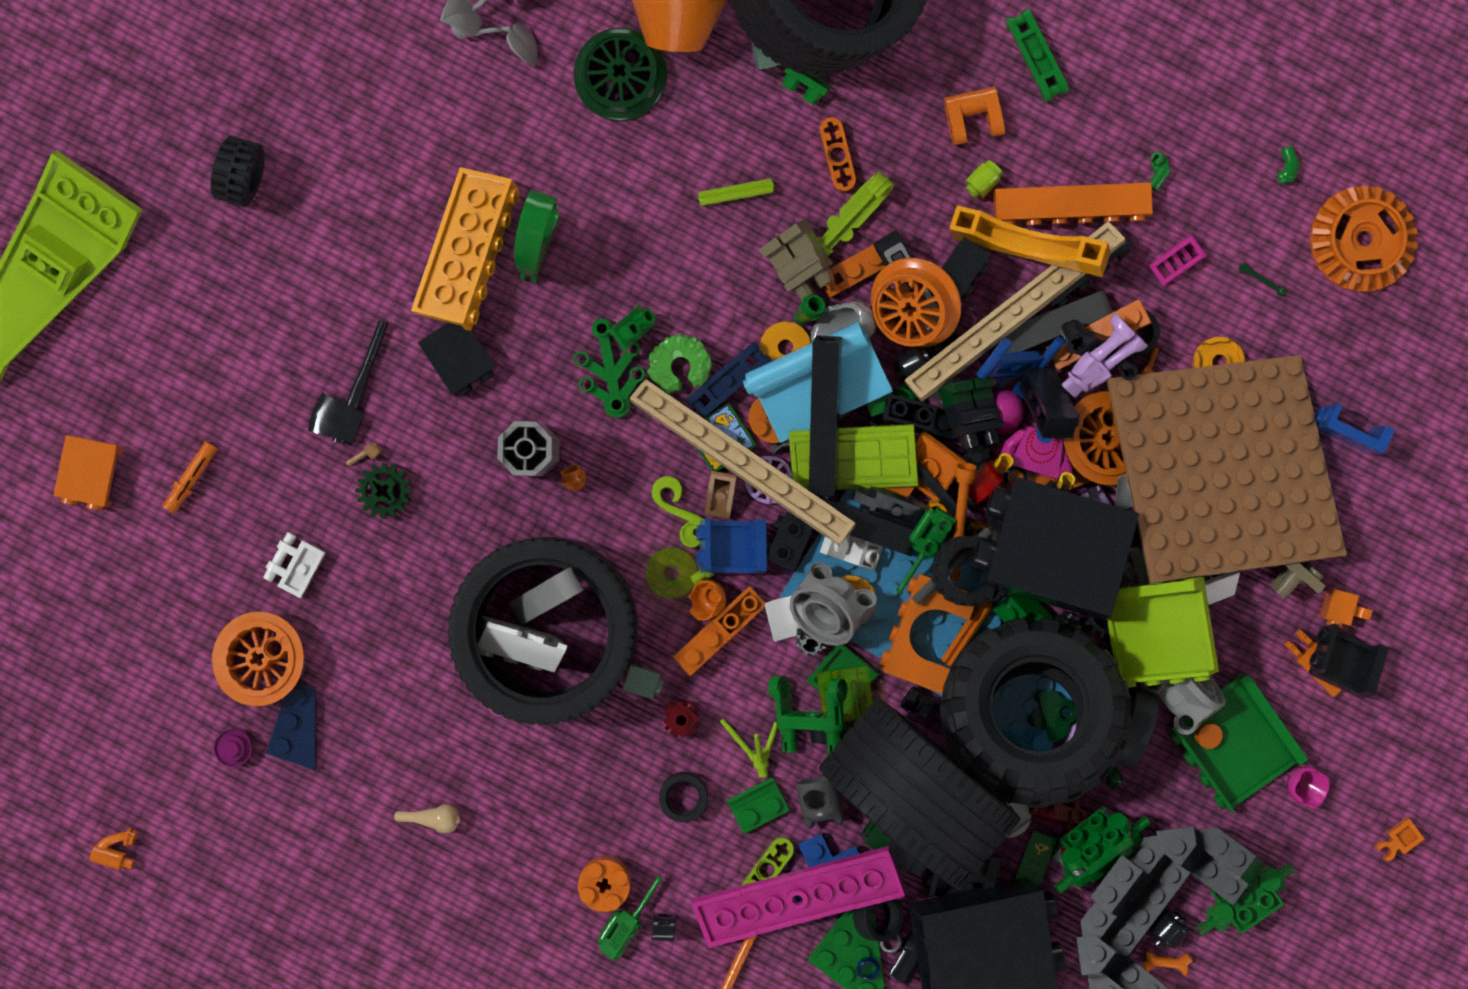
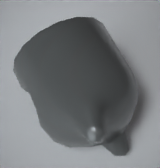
M825 776L809 778L796 783L801 811L805 824L809 829L813 828L815 822L834 820L837 824L843 823L841 793Z

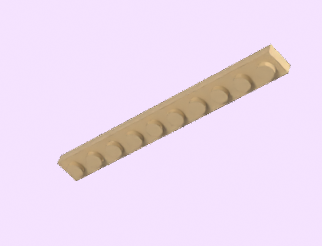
M1109 221L1089 236V238L1108 242L1110 255L1126 243V239ZM1055 265L1050 266L906 378V385L923 402L1086 273Z
M645 379L630 397L631 403L838 546L842 545L854 529L855 522L648 380Z

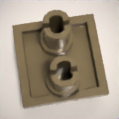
M1301 562L1285 564L1286 568L1270 584L1284 599L1300 582L1307 583L1318 594L1325 588V584L1321 581L1324 576L1309 562L1306 565Z

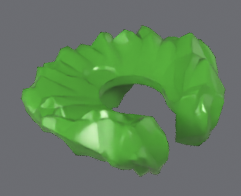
M680 333L666 337L649 354L650 368L647 370V374L652 381L660 385L661 389L668 394L676 391L680 392L683 387V381L681 382L672 371V363L678 357H684L689 361L690 372L688 379L693 384V387L702 386L709 377V371L712 367L711 359L707 350L704 349L703 343L700 340L697 341L694 336H684Z

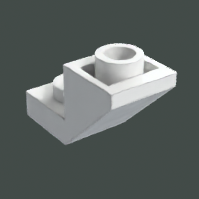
M848 535L842 545L838 546L825 537L820 553L875 571L883 547Z

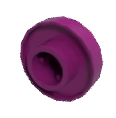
M228 729L220 733L215 739L214 755L225 766H240L252 756L253 741L249 734L241 729Z

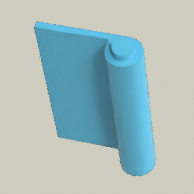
M860 321L827 335L842 337L840 415L893 392ZM813 342L746 373V379L743 380L748 394L753 393L755 397H759L780 443L789 439L790 430L810 429Z

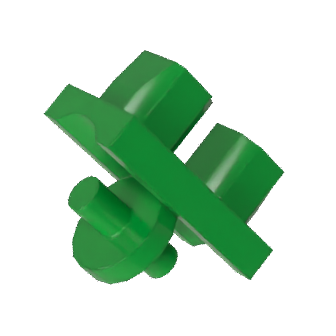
M791 68L784 70L786 75L782 86L794 92L800 82L807 85L808 89L802 98L812 105L822 96L826 95L831 88L830 85L814 76V73L810 75L803 74V72L798 73L792 71ZM825 74L817 76L823 79Z
M638 305L613 325L608 332L619 342L621 350L625 351L654 326L653 322L656 320V317L648 307L642 309Z

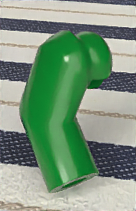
M1293 145L1280 150L1285 161L1284 170L1277 173L1278 181L1281 184L1292 183L1296 179L1300 168Z
M1160 151L1154 152L1150 157L1154 175L1148 183H1151L1152 190L1158 192L1170 175L1168 159Z

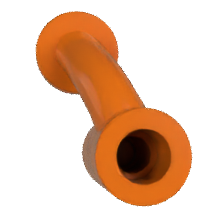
M129 827L126 832L112 834L101 839L98 844L94 845L89 861L116 870H121L122 867L131 870L135 860L127 858L126 853L109 847L122 841L124 846H133L136 842L138 831L134 830L133 827Z

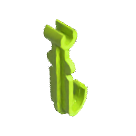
M880 170L873 174L839 210V217L834 215L828 218L826 225L829 230L821 238L817 237L827 254V258L833 252L832 248L840 240L848 242L852 239L854 234L852 229H858L893 190L895 184Z

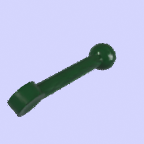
M1247 263L1239 266L1240 273H1248L1276 290L1279 296L1287 294L1285 287H1279L1254 272Z

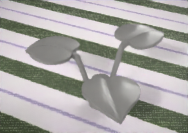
M469 0L447 1L440 21L450 25L452 32L457 38L463 39L467 36L473 37L485 33L506 31L508 32L506 39L511 50L526 64L533 68L536 67V40L525 25L516 23L512 28L510 26L480 29L482 19L475 11L487 0H479L473 7Z

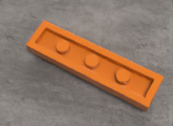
M1138 299L1084 328L1110 337L1113 332L1110 319L1115 313L1134 331L1151 324L1152 321L1142 301ZM1064 344L1052 360L1057 370H1061L1077 362L1082 356L1070 352L1066 344Z

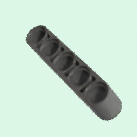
M1099 291L1025 321L1005 337L1012 343L1007 352L1025 351L1062 336L1060 329L1065 322L1078 320L1084 327L1113 313L1105 291ZM998 342L995 346L991 348L992 352L996 349L1000 342Z

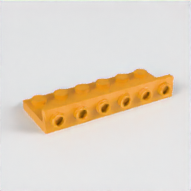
M462 167L459 168L411 309L414 314L460 325L468 331L472 330L473 324L475 325L479 319L478 309L481 301L487 295L489 277L495 271L497 253L503 247L505 229L511 223L513 205L519 199V188L512 179Z

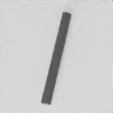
M985 527L977 536L989 539L993 533ZM962 549L949 562L947 568L948 577L974 553V550ZM931 579L911 599L919 606L936 590V584Z

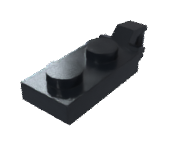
M856 485L853 491L852 500L863 504L862 508L868 510V514L913 530L926 510V504L879 487L871 486L869 489Z

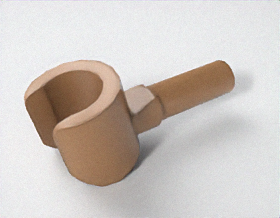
M376 443L368 444L359 454L348 459L346 463L348 466H351L367 455L371 460H374L383 450Z

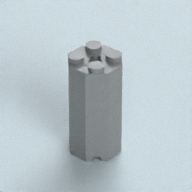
M514 421L498 437L497 459L513 475L544 477L560 462V440L544 424ZM533 446L532 453H527V448Z

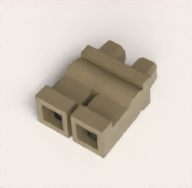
M807 219L795 223L759 249L763 257H768L776 269L779 278L785 284L786 290L788 292L794 290L801 300L805 296L813 295L816 292L809 282L813 277L820 288L835 280L829 269L833 262L830 258H827L825 250Z

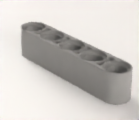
M569 567L508 604L520 625H523L584 589L572 568Z

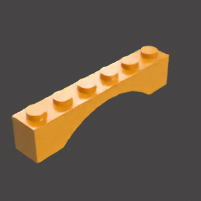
M958 205L949 227L952 238L955 241L960 242L963 237H966L979 247L1103 277L1110 256L1108 242L1085 236H1059L1036 232L1009 224L982 211Z

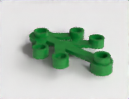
M601 318L593 323L592 333L599 339L604 368L591 360L584 351L577 352L573 359L577 366L585 367L606 381L609 393L594 385L593 379L587 376L579 380V388L583 392H589L603 401L604 409L608 415L620 418L628 413L630 408L628 397L638 382L644 380L645 372L641 367H633L629 372V380L619 391L618 379L633 357L640 353V346L635 342L634 345L637 346V352L630 354L625 350L617 364L614 365L609 339L611 334L608 332L612 324L607 319ZM605 324L607 326L606 332L599 333L597 331L598 325ZM580 354L586 356V362L583 364L577 362V357ZM635 370L642 372L640 379L633 378L632 373ZM584 380L591 381L589 389H583L582 382ZM615 400H620L622 403L621 408L618 410L612 407V403Z

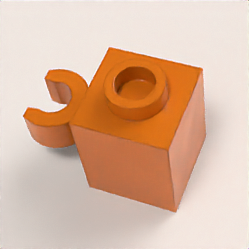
M1327 588L1319 618L1327 619L1326 625L1335 623L1341 629L1342 624L1351 626L1353 616L1370 620L1373 610L1357 606L1359 595Z

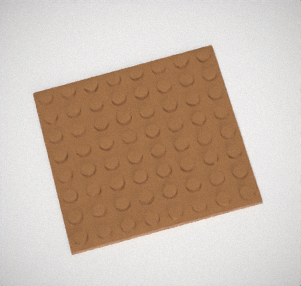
M1301 355L1135 375L1136 377L1131 380H1125L1122 377L1108 378L1107 385L1134 512L1139 513L1137 526L1150 584L1347 555Z

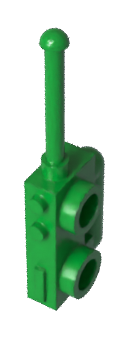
M938 507L935 511L932 509L926 510L909 537L910 542L913 543V549L919 552L918 559L899 588L896 589L898 594L903 593L904 588L922 560H925L926 557L932 559L938 548H940L943 540L956 522L954 516ZM932 522V525H931L930 528L928 529L927 533L925 534V536H923V534L925 533L926 529L928 528V526H929L930 523Z
M660 876L655 877L656 880L636 911L631 914L627 910H622V912L616 910L598 936L597 941L600 944L598 949L611 960H619L631 939L635 937V933L640 929L642 921L638 918L659 883L662 882Z

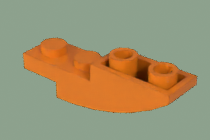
M749 586L726 606L717 617L713 618L672 658L690 677L765 607V602Z

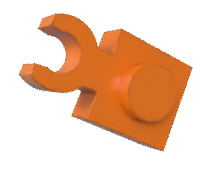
M1406 817L1386 832L1390 837L1389 840L1379 841L1374 847L1378 851L1383 847L1388 848V853L1382 857L1383 860L1388 862L1395 857L1398 849L1402 854H1406L1425 839L1410 818Z

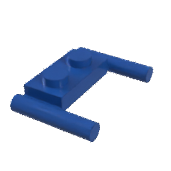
M1056 337L1044 354L1040 356L1038 351L1007 352L1012 343L1009 339L1004 338L978 370L977 376L981 379H986L987 376H1023L1025 368H1046L1065 344L1064 339Z

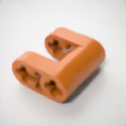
M995 86L943 98L953 145L967 143L963 117L985 112L991 137L1005 134L1003 116Z

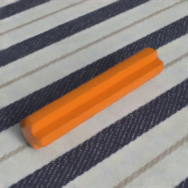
M987 599L984 603L976 605L970 620L965 622L943 655L942 662L950 667L952 666L959 653L968 646L992 610L994 604Z

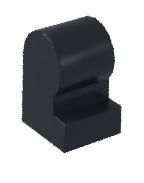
M653 912L651 940L674 942L676 914Z

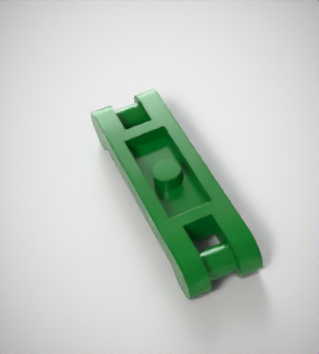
M1027 8L1021 11L1019 16L1015 18L1011 16L1005 19V26L1018 47L1043 101L1047 103L1053 100V96L1069 92L1068 84L1031 11ZM1025 24L1029 30L1021 33L1018 27ZM1053 77L1055 84L1048 87L1045 80Z

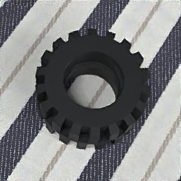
M231 135L224 140L217 152L211 174V193L214 199L242 207H247L258 191L264 170L265 154L262 144Z

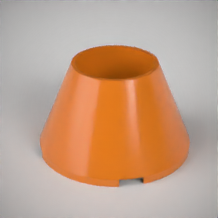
M631 0L646 45L651 48L673 52H696L702 50L727 0Z

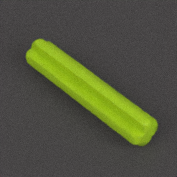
M769 178L700 191L698 193L699 203L701 206L773 193L774 184L773 180Z

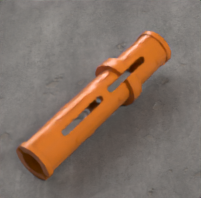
M204 440L203 445L179 481L176 480L174 482L173 490L162 504L165 509L174 514L177 513L187 495L191 496L193 493L191 489L219 450L217 447Z

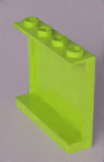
M1204 577L1119 587L1112 616L1107 618L1113 658L1117 662L1118 671L1122 679L1127 682L1128 688L1137 686L1136 682H1145V686L1161 684V680L1168 679L1170 684L1185 682V678L1194 677V681H1205L1210 679V675L1219 672Z

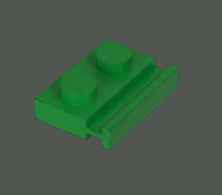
M773 776L727 799V803L743 834L790 811Z

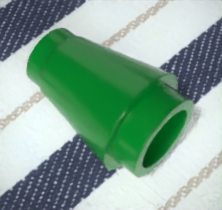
M818 295L805 296L794 314L796 323L805 325L822 317L825 312L824 300Z

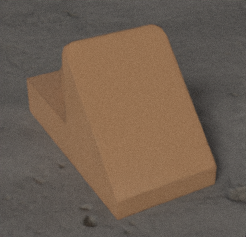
M711 471L705 515L730 519L737 475Z

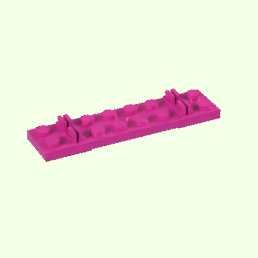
M886 846L693 898L691 905L708 948L841 912L904 897L906 890L890 847ZM799 895L803 900L796 902L793 900V897Z

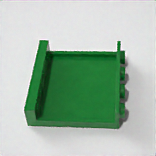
M1241 673L1220 688L1226 701L1225 706L1202 721V723L1212 722L1222 730V740L1217 747L1213 749L1202 747L1195 740V731L1188 735L1181 734L1174 727V721L1167 725L1171 730L1168 734L1177 747L1181 745L1186 753L1183 757L1192 768L1196 766L1201 773L1198 776L1201 783L1206 789L1211 787L1215 793L1213 797L1215 803L1221 810L1226 809L1230 813L1235 811L1233 807L1293 765H1302L1308 760L1255 682L1246 673ZM1183 715L1184 724L1193 727V719L1188 715Z

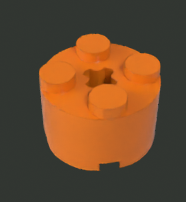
M601 855L590 860L583 867L578 880L580 899L589 908L599 912H608L619 908L627 899L631 886V876L628 868L622 860L611 855ZM603 878L608 879L609 885L606 888L601 887L600 882H602Z

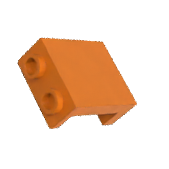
M66 435L53 496L60 497L61 503L77 505V501L87 503L86 508L102 511V507H111L112 501H108L115 465L117 456H122L124 446Z

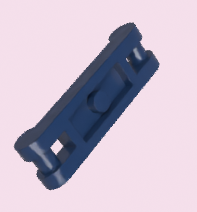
M757 341L750 344L685 399L689 406L693 405L698 411L697 415L704 419L744 385L743 380L746 379V373L772 361L768 355L765 356L759 349L761 346ZM750 355L757 362L752 367L745 360ZM704 394L711 400L707 405L700 399Z

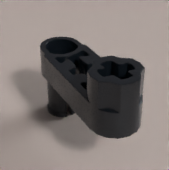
M1078 320L1065 322L1060 329L1068 350L1080 356H1083L1087 351L1092 352L1095 347H1099L1109 338L1108 336L1083 328ZM1124 343L1114 349L1106 358L1115 353ZM1132 354L1115 366L1119 369L1122 378L1125 380L1135 378L1134 373H1138L1133 363Z

